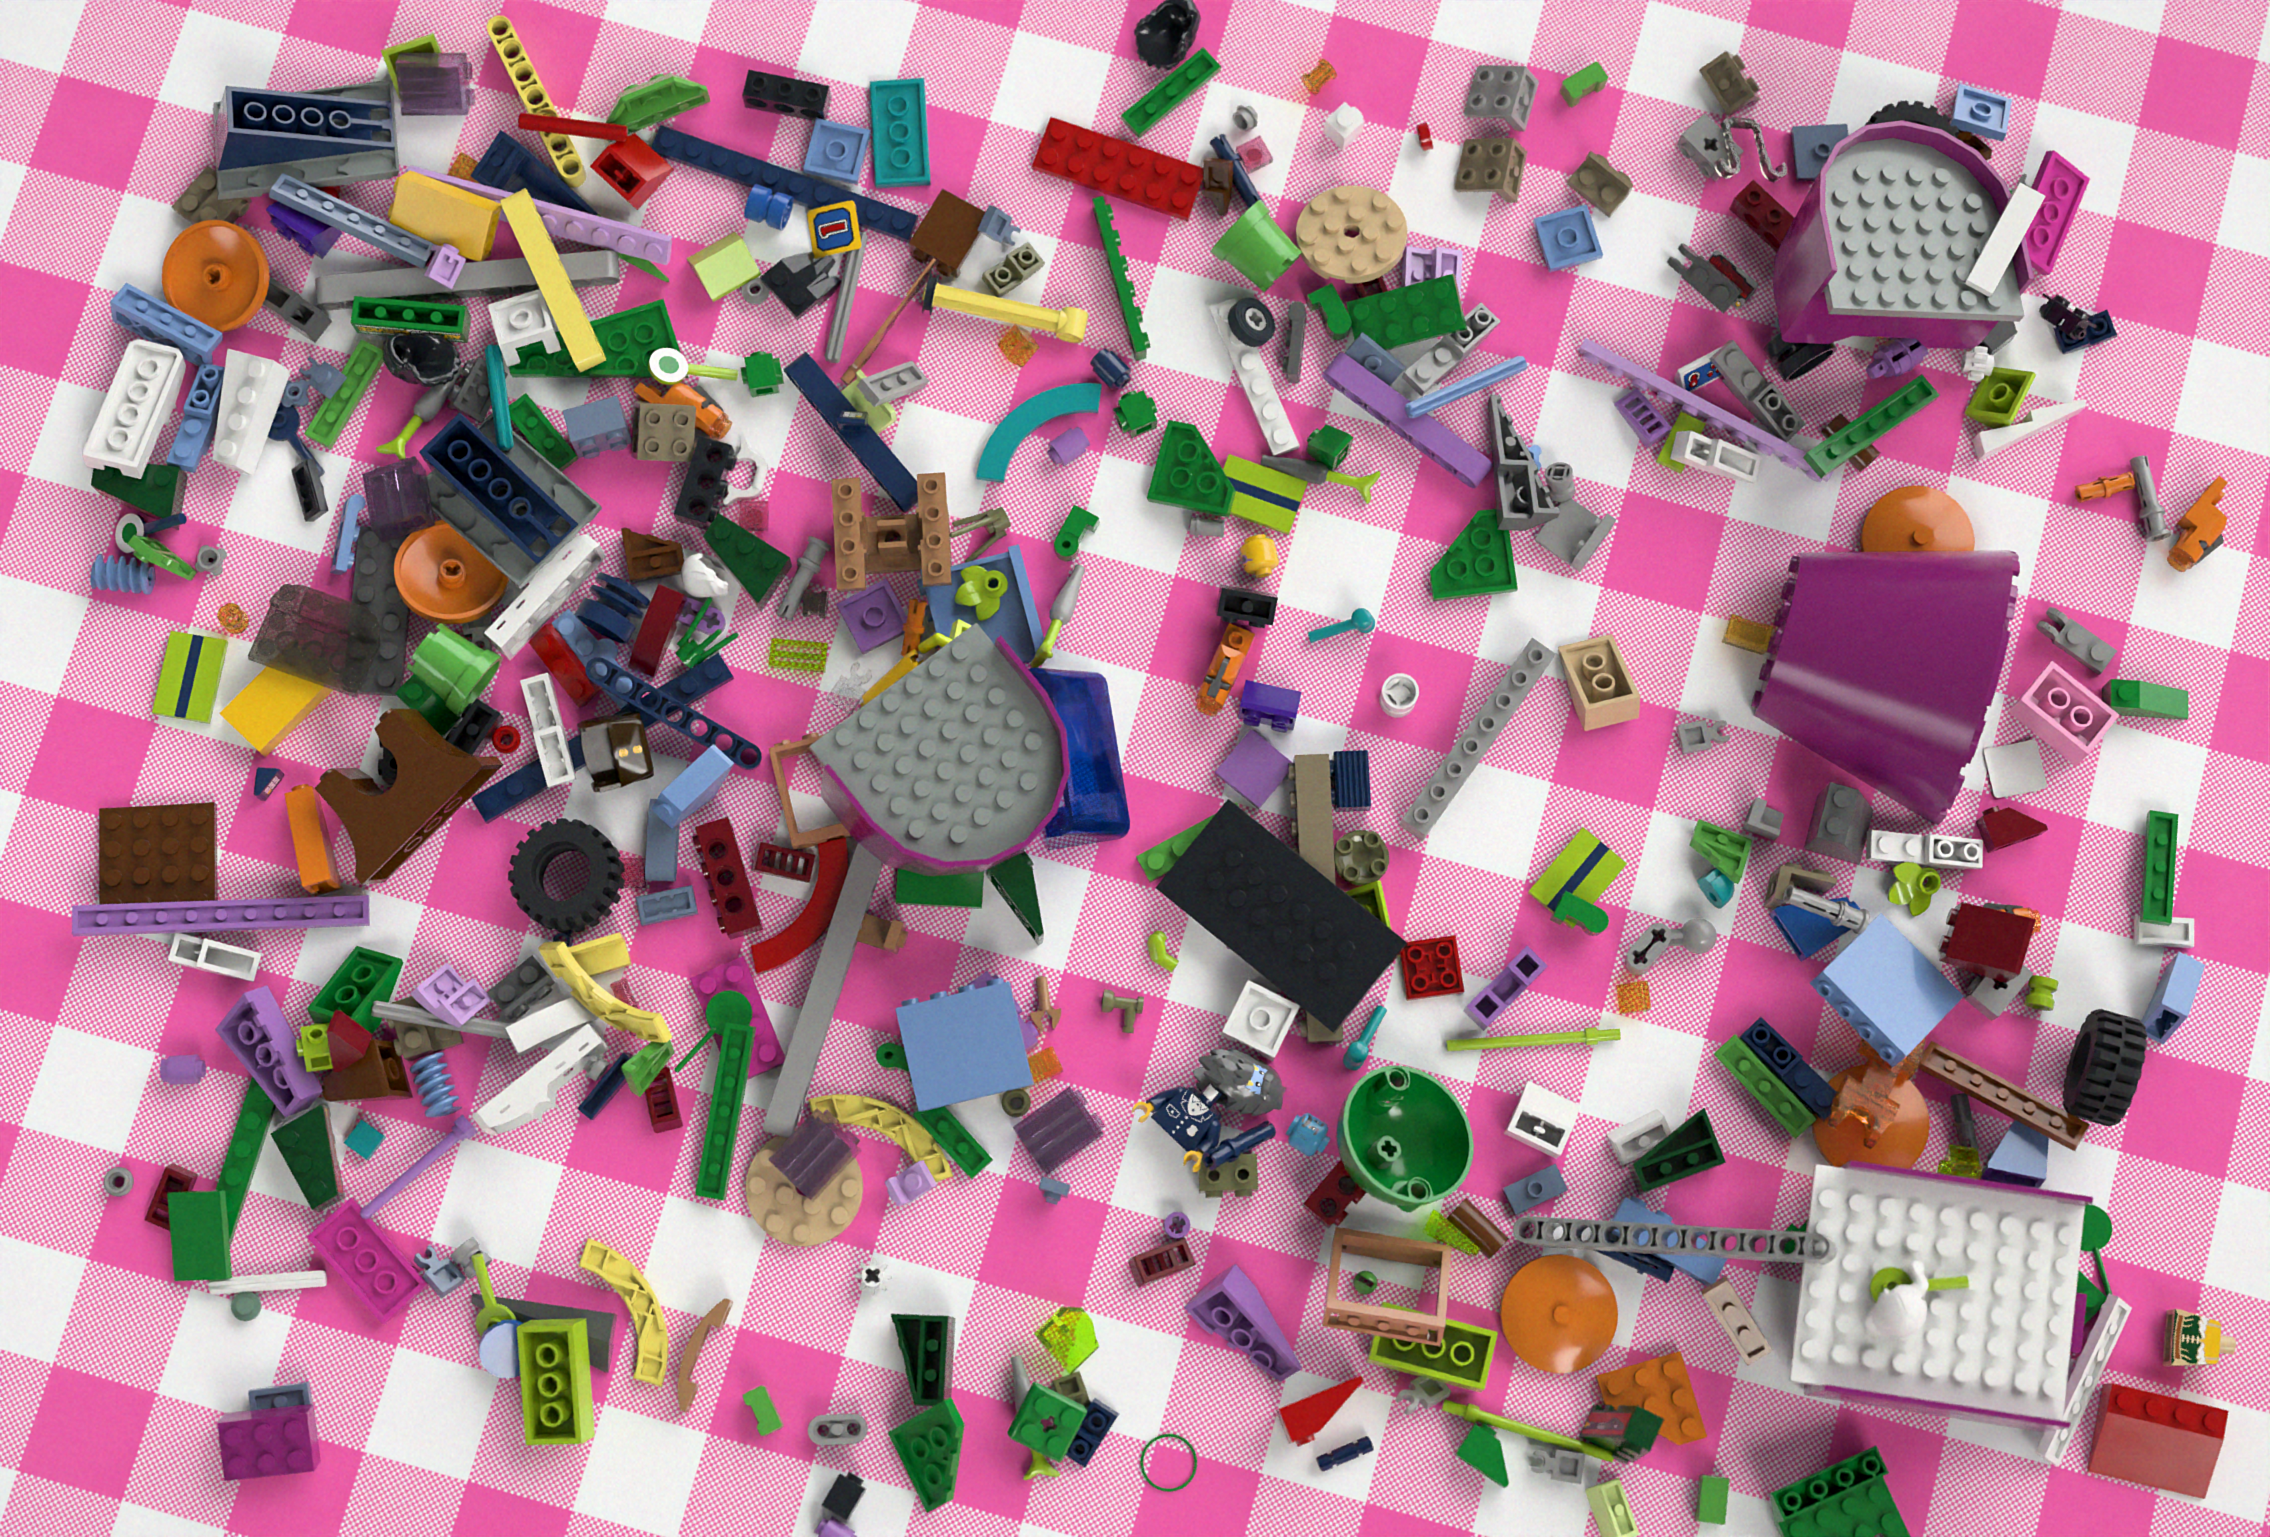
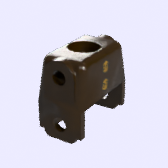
M639 711L600 716L577 723V728L581 733L584 759L594 781L591 783L593 792L601 793L621 788L633 782L654 776L652 758Z

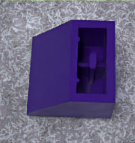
M277 201L266 209L271 217L270 223L277 228L276 232L288 242L291 239L295 240L300 244L298 247L310 257L315 254L323 259L342 235L341 230Z
M1246 680L1238 719H1242L1243 723L1249 726L1270 725L1272 730L1282 733L1294 730L1302 692Z

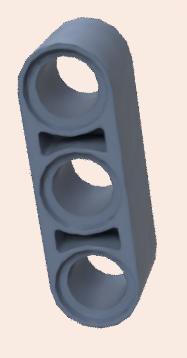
M650 799L645 879L646 881L675 882L680 823L674 828L669 827L651 810L657 799Z

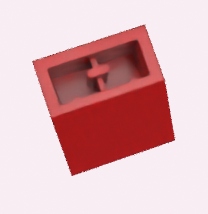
M635 133L627 136L625 142L617 141L607 146L590 165L599 176L636 210L648 200L675 170Z

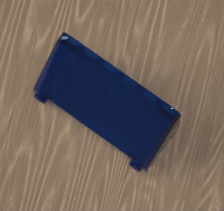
M1029 668L1028 670L1047 692L1067 732L1070 774L1063 792L1065 806L1058 807L1055 816L1045 826L1047 849L1055 850L1124 838L1130 830V817L1106 678L1098 672Z

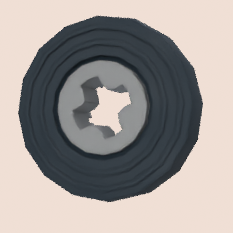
M1250 297L1243 298L1233 305L1229 311L1228 323L1231 331L1243 344L1259 347L1273 337L1276 329L1275 320L1270 310L1259 300Z

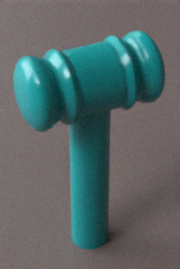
M1358 608L1352 613L1351 619L1308 632L1309 640L1313 643L1354 629H1358L1362 633H1369L1375 627V619L1367 609Z
M1376 1006L1358 1041L1353 1042L1349 1046L1343 1058V1063L1347 1069L1358 1070L1366 1060L1369 1053L1368 1045L1387 1012V1009L1383 1006Z

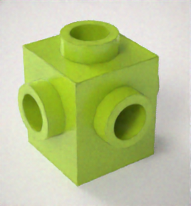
M315 1023L310 1026L300 1027L302 1039H296L298 1057L304 1056L307 1072L332 1069L326 1033L330 1023Z

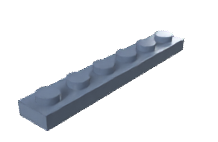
M284 173L280 175L270 190V198L422 269L425 268L434 254L431 248L436 244Z

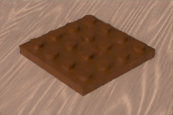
M215 802L99 808V905L218 900L217 804Z

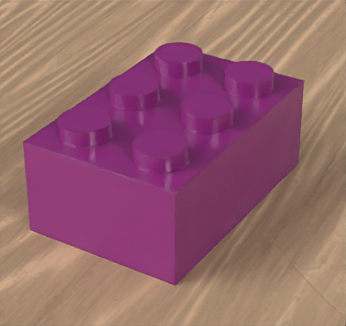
M314 1404L224 1413L217 1422L224 1481L314 1472L321 1462Z

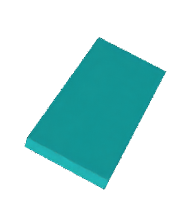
M924 78L869 81L876 189L931 185Z

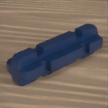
M1365 1436L1358 1439L1356 1443L1351 1442L1332 1450L1331 1454L1325 1453L1318 1456L1316 1461L1321 1471H1327L1333 1468L1335 1464L1337 1466L1359 1457L1361 1453L1364 1455L1373 1451V1444L1370 1438Z

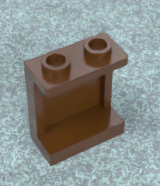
M942 188L909 242L911 256L922 264L930 263L934 258L936 261L933 266L936 267L935 269L940 274L946 277L952 275L958 278L961 274V266L982 234L978 231V228L985 215V211Z

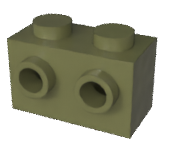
M1241 1154L1236 1161L1226 1162L1214 1170H1209V1167L1206 1168L1201 1160V1166L1198 1171L1199 1194L1205 1193V1197L1208 1199L1223 1198V1193L1235 1192V1197H1252V1192L1258 1191L1257 1154Z

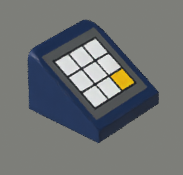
M841 410L837 417L839 430L867 432L868 412Z
M258 767L256 770L254 795L261 801H266L285 774L280 769Z

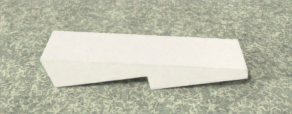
M2019 183L1965 282L1966 285L1991 297L2041 206L2045 195Z
M2085 399L2030 410L2024 417V423L1979 432L1972 440L1978 461L2078 415L2086 407Z
M544 673L521 680L522 690L534 729L533 736L547 787L551 788L576 780L552 676L549 673Z

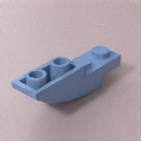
M201 363L183 407L185 415L167 457V466L180 467L183 471L195 473L202 455H207L217 426L225 367Z

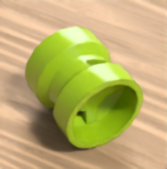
M2032 975L2028 982V986L2032 990L2026 995L2024 1005L2037 1010L2052 1011L2055 1001L2051 993L2057 991L2059 982L2049 977Z

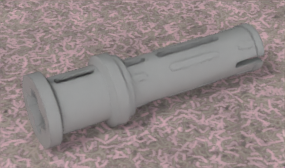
M2148 456L2134 457L2129 461L2142 509L2139 516L2140 519L2144 520L2147 532L2145 540L2146 542H2154L2166 539L2171 536L2170 530L2166 529L2163 517L2165 509L2162 505H2159Z
M809 536L807 539L809 544L803 556L797 560L799 568L776 612V615L783 619L785 617L786 620L791 622L813 575H817L821 570L820 564L826 551L831 549L829 544L812 536Z
M1789 885L1783 894L1784 903H1789L1826 917L1833 925H1843L1851 928L1858 935L1862 934L1869 924L1870 913L1868 910L1855 909L1850 907L1845 901H1837L1835 903L1796 888L1793 885Z

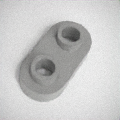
M857 1414L820 1415L813 1418L808 1426L810 1439L818 1445L857 1444L864 1440L868 1432L867 1422L862 1416ZM852 1423H856L859 1428L855 1435H851L848 1432V1426ZM821 1425H827L829 1428V1433L826 1436H821L818 1433V1428Z

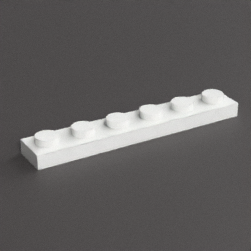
M1233 297L1209 306V312L1272 457H1278L1299 449V443L1257 347L1243 344L1231 331L1228 323V314L1231 307L1237 303L1236 298Z
M2109 1294L2105 1303L2102 1304L2097 1321L2087 1336V1342L2081 1355L2076 1359L2075 1368L2066 1384L2063 1421L2070 1422V1428L2045 1431L2038 1441L2035 1453L2048 1463L2058 1467L2132 1310V1307L2112 1294Z

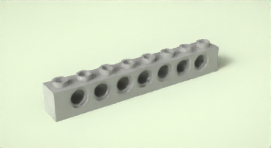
M1533 637L1406 812L1399 826L1423 842L1552 662L1556 653Z

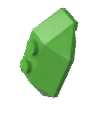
M672 73L665 75L657 74L651 77L648 82L640 85H630L623 92L618 93L605 123L626 125L629 135L711 102L708 90L704 85Z

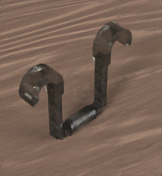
M1726 117L1720 125L1729 157L1727 159L1729 167L1723 158L1714 162L1715 170L1721 177L1730 179L1741 169L1739 155L1736 153L1730 128H1751L1753 130L1760 159V169L1768 181L1777 182L1786 175L1787 166L1785 163L1778 166L1775 170L1773 169L1770 157L1767 155L1760 124L1754 119L1751 120L1749 118Z

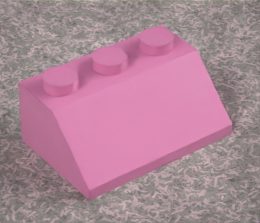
M2053 661L2047 665L2009 710L2011 715L2075 766L2090 754L2119 717L2117 712Z

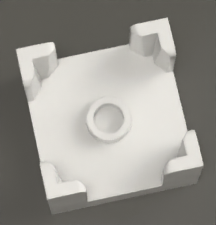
M540 289L488 305L497 341L507 367L520 363L515 348L542 340L547 353L550 354L561 350L551 321L550 309Z
M1248 980L1221 1036L1232 1042L1237 1040L1261 1052L1260 1055L1273 1062L1300 1006Z

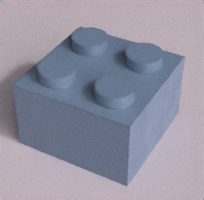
M617 395L562 411L570 441L579 458H595L600 455V452L610 449L611 451H620L632 443L625 412Z

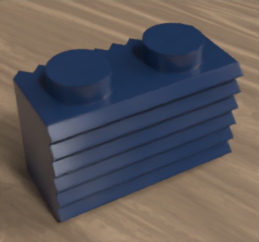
M1368 750L1333 752L1332 760H1329L1330 777H1333L1334 788H1331L1332 805H1335V812L1370 811L1371 794Z

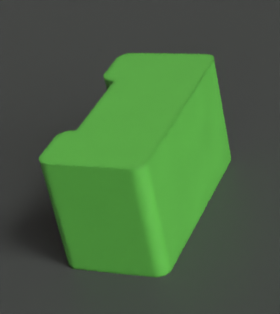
M1596 61L1563 80L1560 94L1568 106L1572 108L1579 104L1580 99L1593 91L1600 92L1606 86L1608 75L1599 62Z
M761 1385L743 1394L746 1405L752 1407L759 1422L757 1429L761 1436H768L784 1427V1423L767 1387Z
M1699 1475L1695 1521L1725 1525L1729 1478Z

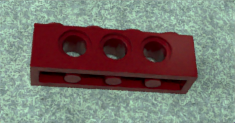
M1754 180L1734 198L1729 208L1775 252L1778 251L1795 218Z
M729 817L696 826L697 835L692 836L697 853L703 852L705 862L700 864L705 880L711 879L713 889L709 890V895L713 907L719 906L722 915L717 917L721 933H727L730 940L764 930ZM723 846L726 848L723 857L718 859L711 857V851L714 847ZM732 873L734 875L733 882L727 886L719 884L722 874ZM732 900H740L742 902L741 909L736 913H731L727 910V906Z

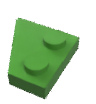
M133 535L127 543L135 550L133 552L134 556L144 563L151 562L189 581L197 574L194 568L157 539Z
M1698 819L1689 845L1731 881L1738 884L1743 875L1752 840Z
M670 1040L667 1043H649L623 1064L621 1068L632 1093L641 1097L675 1052Z

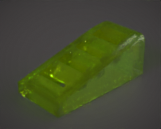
M1433 1209L1430 1212L1422 1229L1423 1234L1448 1246H1452V1248L1472 1258L1478 1255L1480 1249L1438 1211Z

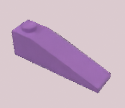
M1236 1264L1213 1278L1185 1305V1310L1205 1331L1211 1335L1215 1332L1228 1341L1227 1346L1234 1351L1237 1347L1248 1354L1253 1364L1281 1382L1301 1370L1300 1362L1256 1286Z

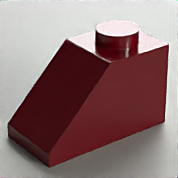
M1998 806L1984 810L1982 811L1983 816L1976 821L1988 853L2040 836L2048 830L2046 824L2010 807L2000 810Z

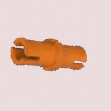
M2131 472L2113 477L2102 476L2096 481L2076 485L2074 492L2079 503L2100 497L2106 499L2110 498L2112 494L2134 489L2135 481Z
M909 599L907 621L903 624L902 628L905 631L900 654L902 656H905L913 649L919 652L918 645L920 644L921 634L925 632V626H923L927 605L925 600L918 602L919 599Z

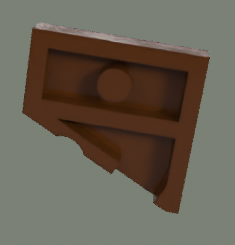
M621 528L631 583L681 574L685 561L681 543L671 540L665 541L657 536L644 535L633 532L628 528Z

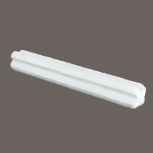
M318 1270L237 1276L226 1280H209L210 1294L217 1295L324 1287L327 1285L326 1271Z

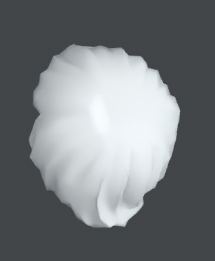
M700 553L691 555L683 563L681 578L685 590L692 596L700 598L727 595L729 585L725 580V570L713 565L710 558Z

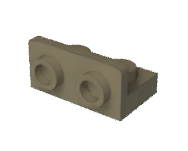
M1725 51L1700 68L1699 71L1726 114L1731 116L1751 101H1759L1760 97L1757 92L1760 88L1752 77H1746L1743 72L1746 66L1739 55L1733 56L1730 52Z
M1592 151L1587 154L1585 161L1567 181V185L1608 218L1629 196L1633 187L1630 178L1624 172H1617L1609 165L1605 157L1600 154L1596 155Z

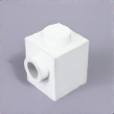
M1344 102L1325 120L1324 133L1343 151L1362 133L1364 126L1363 115L1356 107H1350Z

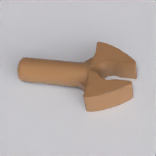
M1039 976L1036 978L1039 1008L1036 1012H1030V1017L1036 1027L1043 1032L1041 1019L1044 1013L1047 1012L1052 1018L1054 1031L1061 1018V1008L1054 1009L1050 1005L1047 977Z

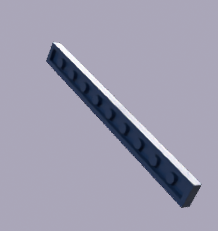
M660 125L651 146L659 156L749 188H753L755 184L770 188L773 195L777 192L787 194L794 198L793 203L812 210L836 203L854 201L860 227L908 244L919 220L918 215L662 125Z
M717 653L658 689L689 706L733 680L734 677L721 655ZM652 692L641 698V704L645 707H653L657 703V696ZM632 705L613 714L639 711L645 731L660 723V721ZM676 706L670 707L666 712V718L679 712L681 709ZM581 734L567 741L575 772L587 766L582 751ZM540 758L471 798L487 824L548 789Z

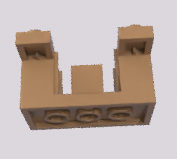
M945 472L917 474L918 508H916V514L865 516V512L862 510L860 477L831 479L838 592L865 591V574L920 571V569H922L923 587L952 585L950 522ZM892 537H897L901 540L897 542H887Z

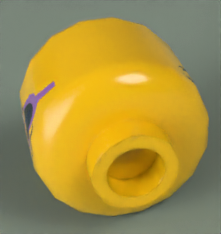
M1264 534L1246 538L1244 544L1239 549L1245 572L1255 574L1256 578L1272 575V570L1279 564L1276 545L1272 539L1266 538Z

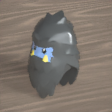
M1214 1049L1210 1051L1211 1055L1199 1057L1198 1061L1203 1067L1193 1070V1075L1198 1080L1196 1083L1198 1090L1202 1092L1209 1083L1214 1084L1223 1093L1216 1103L1225 1106L1227 1111L1240 1110V1114L1251 1113V1116H1257L1263 1113L1266 1114L1273 1109L1280 1110L1282 1108L1286 1087L1282 1086L1281 1078L1276 1070L1263 1061L1257 1060L1251 1055L1236 1049Z

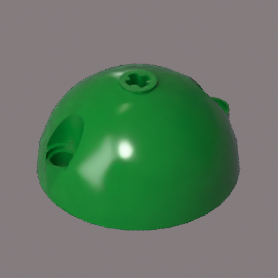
M1384 1066L1372 1070L1363 1076L1350 1090L1342 1104L1336 1131L1340 1158L1351 1178L1372 1197L1395 1205L1402 1211L1410 1213L1422 1205H1427L1447 1197L1464 1182L1473 1160L1474 1143L1471 1126L1463 1107L1454 1094L1433 1076L1408 1066Z

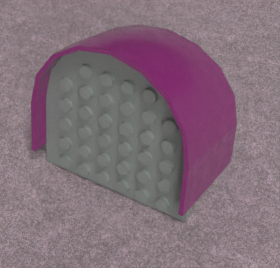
M1903 120L1865 125L1836 143L1791 223L1774 259L1773 294L1782 340L1789 343L1830 344L1852 336L1915 338L1926 348L1971 349L1978 346L1999 321L2020 322L2025 316L2020 296L2035 279L2025 235L1991 297L1965 284L2011 197L2005 180L1977 150L1942 129Z
M977 622L809 746L810 751L823 766L820 796L855 841L885 865L925 876L978 873L1024 852L1057 813L1070 774L1066 728L1047 692L1000 635L996 638L994 645Z

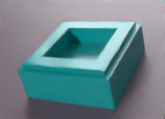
M361 1119L344 1141V1144L369 1161L386 1137Z

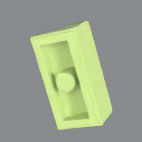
M1619 1477L1585 1490L1601 1537H1635L1640 1535Z

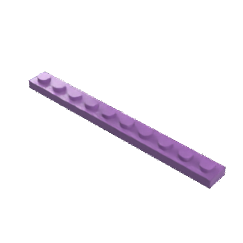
M369 895L72 905V935L74 937L370 926Z

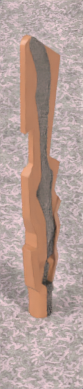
M933 258L906 293L907 296L898 308L891 312L853 364L848 367L841 377L845 384L849 385L856 377V372L859 369L861 370L870 359L876 348L883 341L886 333L894 325L899 314L927 282L936 259Z

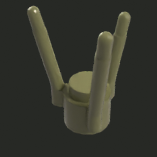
M1002 507L995 510L990 509L984 513L966 517L952 523L956 527L975 522L949 534L950 538L965 534L982 526L985 527L989 534L994 532V535L965 560V563L973 561L998 539L1007 535L1005 529L1011 527V523Z

